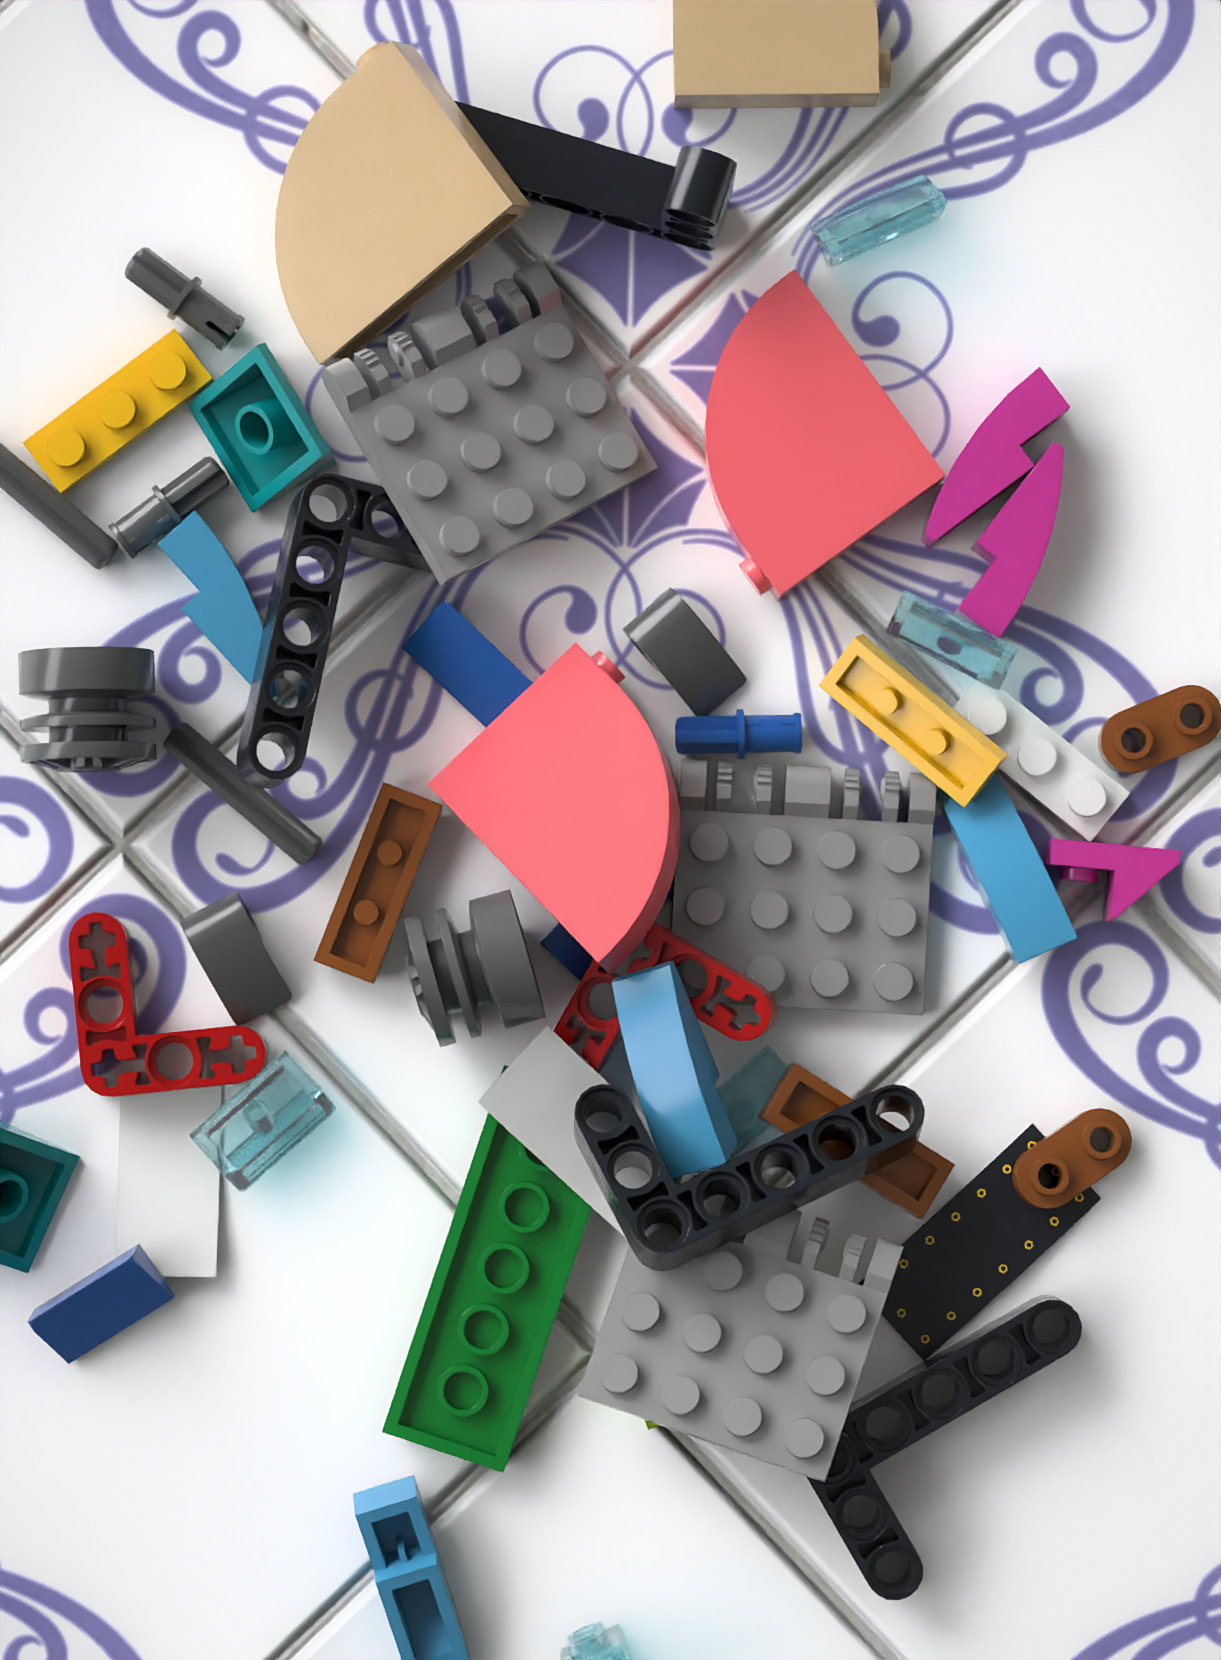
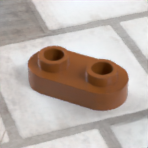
M1185 685L1120 711L1107 719L1100 729L1098 735L1100 756L1111 769L1124 774H1135L1210 743L1221 729V705L1216 696L1208 689L1197 685ZM1185 705H1193L1200 710L1202 721L1197 728H1188L1182 723L1180 713ZM1127 729L1137 730L1143 737V747L1137 753L1128 752L1122 745L1121 738Z
M1096 1108L1079 1113L1019 1156L1012 1173L1016 1193L1025 1203L1039 1209L1057 1208L1066 1204L1119 1167L1126 1160L1132 1144L1131 1132L1127 1123L1120 1115L1108 1109ZM1097 1128L1104 1129L1110 1136V1145L1103 1153L1094 1150L1090 1143V1136ZM1045 1164L1054 1166L1059 1175L1057 1184L1051 1189L1043 1187L1038 1180V1172Z

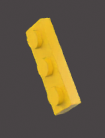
M174 328L22 443L54 486L64 496L204 391L214 380Z
M864 634L854 637L819 684L821 689L964 808L974 801L1009 756Z

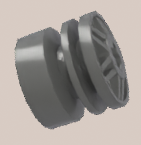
M103 646L44 648L18 653L19 695L34 700L48 701L49 713L20 720V731L49 733V743L20 746L21 763L37 764L57 772L89 773L120 771L123 768L140 762L157 760L155 743L127 741V732L156 728V718L126 711V700L141 698L155 693L153 650L136 647Z
M510 889L469 900L471 930L462 933L458 932L446 908L435 910L441 939L429 942L421 915L404 919L407 932L406 954L404 956L420 1014L435 1032L440 1047L457 1043L450 1016L455 1013L463 1012L471 1038L481 1036L480 1006L492 1003L505 1029L546 1017Z

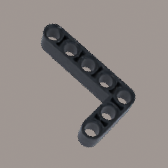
M455 101L526 199L702 251L715 250L735 181L737 163L731 158L700 147L682 146L676 166H672Z
M321 474L313 477L291 502L237 749L236 765L240 775L250 785L263 789L279 786L293 776L303 764L348 552L433 573L383 486L337 474ZM319 495L328 498L335 506L336 521L324 522L318 519L312 513L309 506L310 497ZM383 511L391 515L398 527L397 537L387 538L380 535L373 527L372 512ZM309 556L317 560L324 572L323 582L316 584L305 581L299 575L296 568L297 557ZM295 617L304 621L311 633L309 645H296L286 637L283 630L285 618ZM273 679H284L295 687L298 694L296 707L285 708L273 700L270 693V683ZM260 741L274 742L282 749L285 756V764L282 770L274 771L267 769L259 762L257 745Z
M600 1084L592 1086L580 1095L575 1105L574 1136L587 1165L635 1256L642 1265L651 1270L667 1271L696 1259L905 1157L914 1150L919 1141L924 1123L925 1109L922 1099L912 1089L904 1085L895 1084L884 1086L678 1186L672 1180L632 1102L622 1090L613 1085ZM609 1112L618 1118L620 1125L613 1131L604 1133L593 1130L586 1121L594 1113ZM896 1112L905 1117L910 1127L898 1133L889 1132L881 1127L877 1117L882 1113ZM831 1139L841 1140L851 1148L853 1155L840 1161L831 1160L821 1152L819 1145ZM636 1167L645 1171L650 1180L643 1187L632 1189L621 1185L615 1176L624 1168ZM781 1167L791 1172L795 1178V1183L783 1189L773 1188L762 1179L761 1174L769 1168ZM725 1195L737 1204L738 1209L732 1215L718 1217L709 1213L703 1203L711 1196ZM668 1223L675 1227L680 1237L672 1244L665 1246L657 1245L647 1238L645 1231L653 1224Z
M1040 1295L1032 1298L851 1404L839 1442L845 1448V1457L842 1464L828 1472L825 1483L807 1477L868 1585L878 1596L886 1600H901L912 1595L918 1589L923 1579V1565L917 1551L869 1469L1073 1350L1081 1337L1082 1324L1078 1313L1065 1301L1051 1295ZM1048 1309L1060 1310L1066 1321L1062 1336L1051 1343L1038 1341L1033 1332L1036 1317L1042 1311ZM993 1341L1007 1344L1011 1353L1007 1368L996 1375H987L981 1372L977 1363L981 1348ZM936 1374L949 1375L955 1383V1394L952 1400L941 1407H931L925 1404L922 1398V1387L925 1381ZM881 1406L892 1407L900 1415V1426L897 1432L886 1439H876L870 1436L866 1430V1420L869 1414L875 1408ZM857 1495H867L877 1503V1513L874 1519L868 1525L862 1527L849 1525L842 1517L845 1503L851 1497ZM890 1551L901 1552L909 1559V1569L906 1575L896 1582H884L875 1575V1565L878 1559L884 1553Z

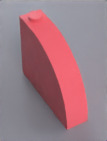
M795 269L769 288L747 311L728 340L713 376L705 415V463L709 485L718 512L727 531L746 558V560L739 564V568L760 596L769 590L775 599L779 601L940 484L946 474Z
M574 643L427 785L611 976L640 945L652 928L664 905L678 860L680 808L672 771L659 740L635 704L618 685L626 677L600 650L590 657L577 643Z

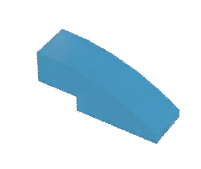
M194 510L157 545L200 591L181 610L251 686L264 628V620L247 582L229 552ZM273 679L270 683V693L276 703L281 701L279 680Z
M995 772L974 801L965 808L941 788L936 789L938 803L982 901L991 912L1013 964H1021L1077 939L1076 932L1048 872L998 774Z
M669 961L614 978L612 987L629 1065L653 1142L671 1178L713 1168L728 1162L738 1141L715 1087L720 1073L674 962Z
M411 1475L353 1493L355 1517L374 1570L375 1584L401 1660H471L448 1579L415 1476Z

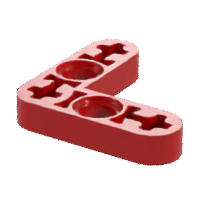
M100 912L83 915L74 923L69 933L68 944L80 1068L83 1080L91 1091L106 1097H125L244 1084L255 1080L263 1073L268 1064L269 1055L266 1041L258 1032L245 1026L234 1025L139 1036L130 938L126 927L120 920ZM102 924L104 932L116 936V945L108 946L105 949L106 967L109 969L120 965V978L98 976L85 981V968L98 970L95 952L83 948L82 945L83 938L93 936V925ZM104 986L116 989L123 1000V1010L119 1017L113 1022L106 1024L95 1021L88 1010V1000L91 994ZM242 1036V1042L245 1046L255 1047L256 1059L246 1061L245 1072L236 1073L232 1063H211L215 1076L203 1078L205 1056L199 1043L200 1039L211 1038L209 1051L211 1052L231 1049L233 1044L232 1038ZM172 1043L185 1045L193 1057V1066L189 1074L179 1080H169L164 1077L157 1065L158 1055L161 1050ZM147 1045L145 1067L151 1080L150 1084L139 1085L142 1072L138 1071L118 1075V1085L114 1087H109L106 1077L96 1076L95 1064L105 1062L107 1051L114 1050L115 1057L118 1060H140L136 1047Z
M654 922L644 940V945L651 950L649 958H635L625 974L669 961L674 962L676 969L686 960L698 962L704 967L708 979L706 988L701 995L688 997L698 1020L728 1038L737 1041L754 1040L765 1035L772 1028L777 1016L776 1002L772 994L764 986L659 923ZM593 959L553 1032L568 1046L575 1045L586 1029L574 1026L573 1023L576 1017L587 1027L605 1032L606 1036L603 1041L597 1035L589 1037L581 1053L584 1059L589 1061L588 1064L599 1074L622 1036L618 1014L610 1020L597 1017L589 1006V996L596 985L600 983L612 985L614 978L622 975L613 973L610 976ZM723 977L731 982V985L722 992L723 994L736 1001L746 1000L750 995L757 1000L753 1010L761 1016L759 1023L749 1022L741 1028L735 1024L738 1013L723 1002L715 1004L714 1013L706 1009V1005L719 993Z

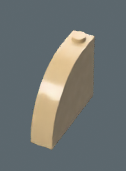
M672 0L674 109L875 107L879 96V88H890L891 55L890 49H879L876 0Z
M393 40L390 43L387 41L380 42L364 52L356 62L359 69L346 79L312 116L295 145L280 186L274 237L280 285L288 311L298 333L319 365L330 366L344 358L351 360L354 357V353L369 345L532 209L530 203L416 48L412 45Z

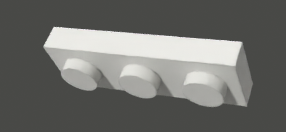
M983 672L979 674L952 707L1009 755L998 771L1085 842L1093 840L1130 794L1129 791Z

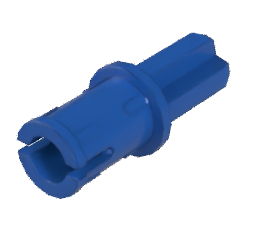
M737 709L735 716L679 717L675 723V747L680 754L737 753V760H743L745 753H801V714L744 715L743 709Z

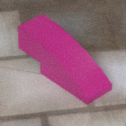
M1038 367L1003 398L979 425L950 468L932 504L920 538L927 549L1024 478L1035 466L1022 447L1062 418L1070 409L1069 404L1041 367Z
M1055 441L1044 452L1033 469L1027 474L971 547L972 551L990 565L952 615L992 645L999 640L1021 607L1040 569L1054 528L1062 487L1064 448Z

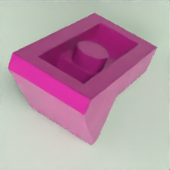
M1050 839L1046 841L1044 866L1060 868V880L1097 883L1098 871L1107 872L1103 922L1105 923L1117 918L1179 865L1181 850Z

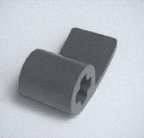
M671 587L622 629L645 659L666 678L695 716H708L747 681L746 676L710 630Z
M237 891L180 920V925L193 952L236 1026L244 1025L291 1000L292 993L266 950L256 923Z

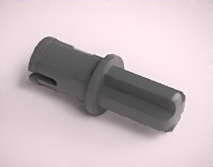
M142 247L134 254L126 266L125 277L169 310L167 314L169 319L175 320L179 317L216 345V348L220 351L224 350L237 334L234 332L235 329L239 330L245 321L242 315L236 314L201 287L202 279L196 276L191 280L150 248Z
M211 456L204 457L162 489L157 485L152 487L151 489L155 494L117 522H112L108 527L128 555L134 559L138 556L139 552L173 527L179 525L194 510H198L228 488L230 484L228 476L215 459Z

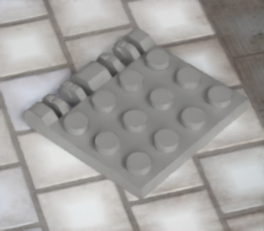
M536 261L514 272L513 280L512 278L506 279L504 277L493 283L494 299L501 308V312L512 330L499 336L497 321L488 309L487 304H485L483 298L479 297V294H471L460 300L462 314L455 306L449 305L411 324L410 333L412 340L406 332L400 331L387 337L389 353L406 384L393 390L390 375L372 348H364L354 353V362L349 358H344L324 368L321 373L327 392L441 586L651 475L658 468L563 306L558 285L547 267L540 261ZM474 338L479 345L478 347H475ZM424 361L430 370L428 373H426Z
M682 759L679 790L680 843L674 876L671 931L764 986L772 994L776 1007L923 1015L933 824L937 785L923 773L910 772L906 823L897 822L900 775L897 771H885L884 778L880 784V800L882 801L881 821L857 820L859 799L862 796L860 769L845 768L841 819L828 818L831 794V768L786 765L783 815H770L772 764L758 763L753 779V792L755 793L754 814L730 812L731 793L734 791L735 771L733 770L732 762L718 761L715 811H704L707 760ZM686 960L677 967V971L687 996L697 997L706 988L708 982L707 973L698 962ZM723 977L719 993L710 1002L754 1005L757 1000L750 995L746 1000L736 1001L723 994L722 992L731 985V982Z
M683 1176L672 1179L676 1186L681 1184ZM725 1196L720 1210L721 1217L732 1215L738 1209L737 1204L727 1196ZM797 1209L747 1233L743 1245L730 1241L696 1259L667 1271L651 1270L642 1265L635 1256L631 1246H629L578 1396L825 1483L904 1246L879 1238L863 1286L853 1283L868 1238V1234L854 1230L852 1236L848 1237L842 1255L844 1260L838 1277L814 1270L820 1252L824 1250L830 1234L828 1228L830 1221L816 1216L800 1264L787 1260L802 1216V1211ZM668 1223L653 1224L645 1231L647 1238L657 1245L665 1246L672 1244L680 1237L675 1227Z

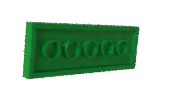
M504 1065L501 1074H502L509 1066ZM489 1112L382 1432L504 1473L592 1207Z

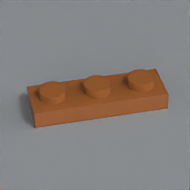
M382 783L313 961L369 983H375L443 809L442 804L388 783Z
M790 1063L757 1118L782 1134H786L854 1100L797 1063ZM877 1117V1121L883 1129L889 1132H902V1130L882 1117ZM831 1139L819 1145L821 1152L831 1160L840 1161L853 1155L851 1148L841 1140ZM918 1141L914 1150L905 1157L857 1181L913 1217L923 1219L955 1164Z

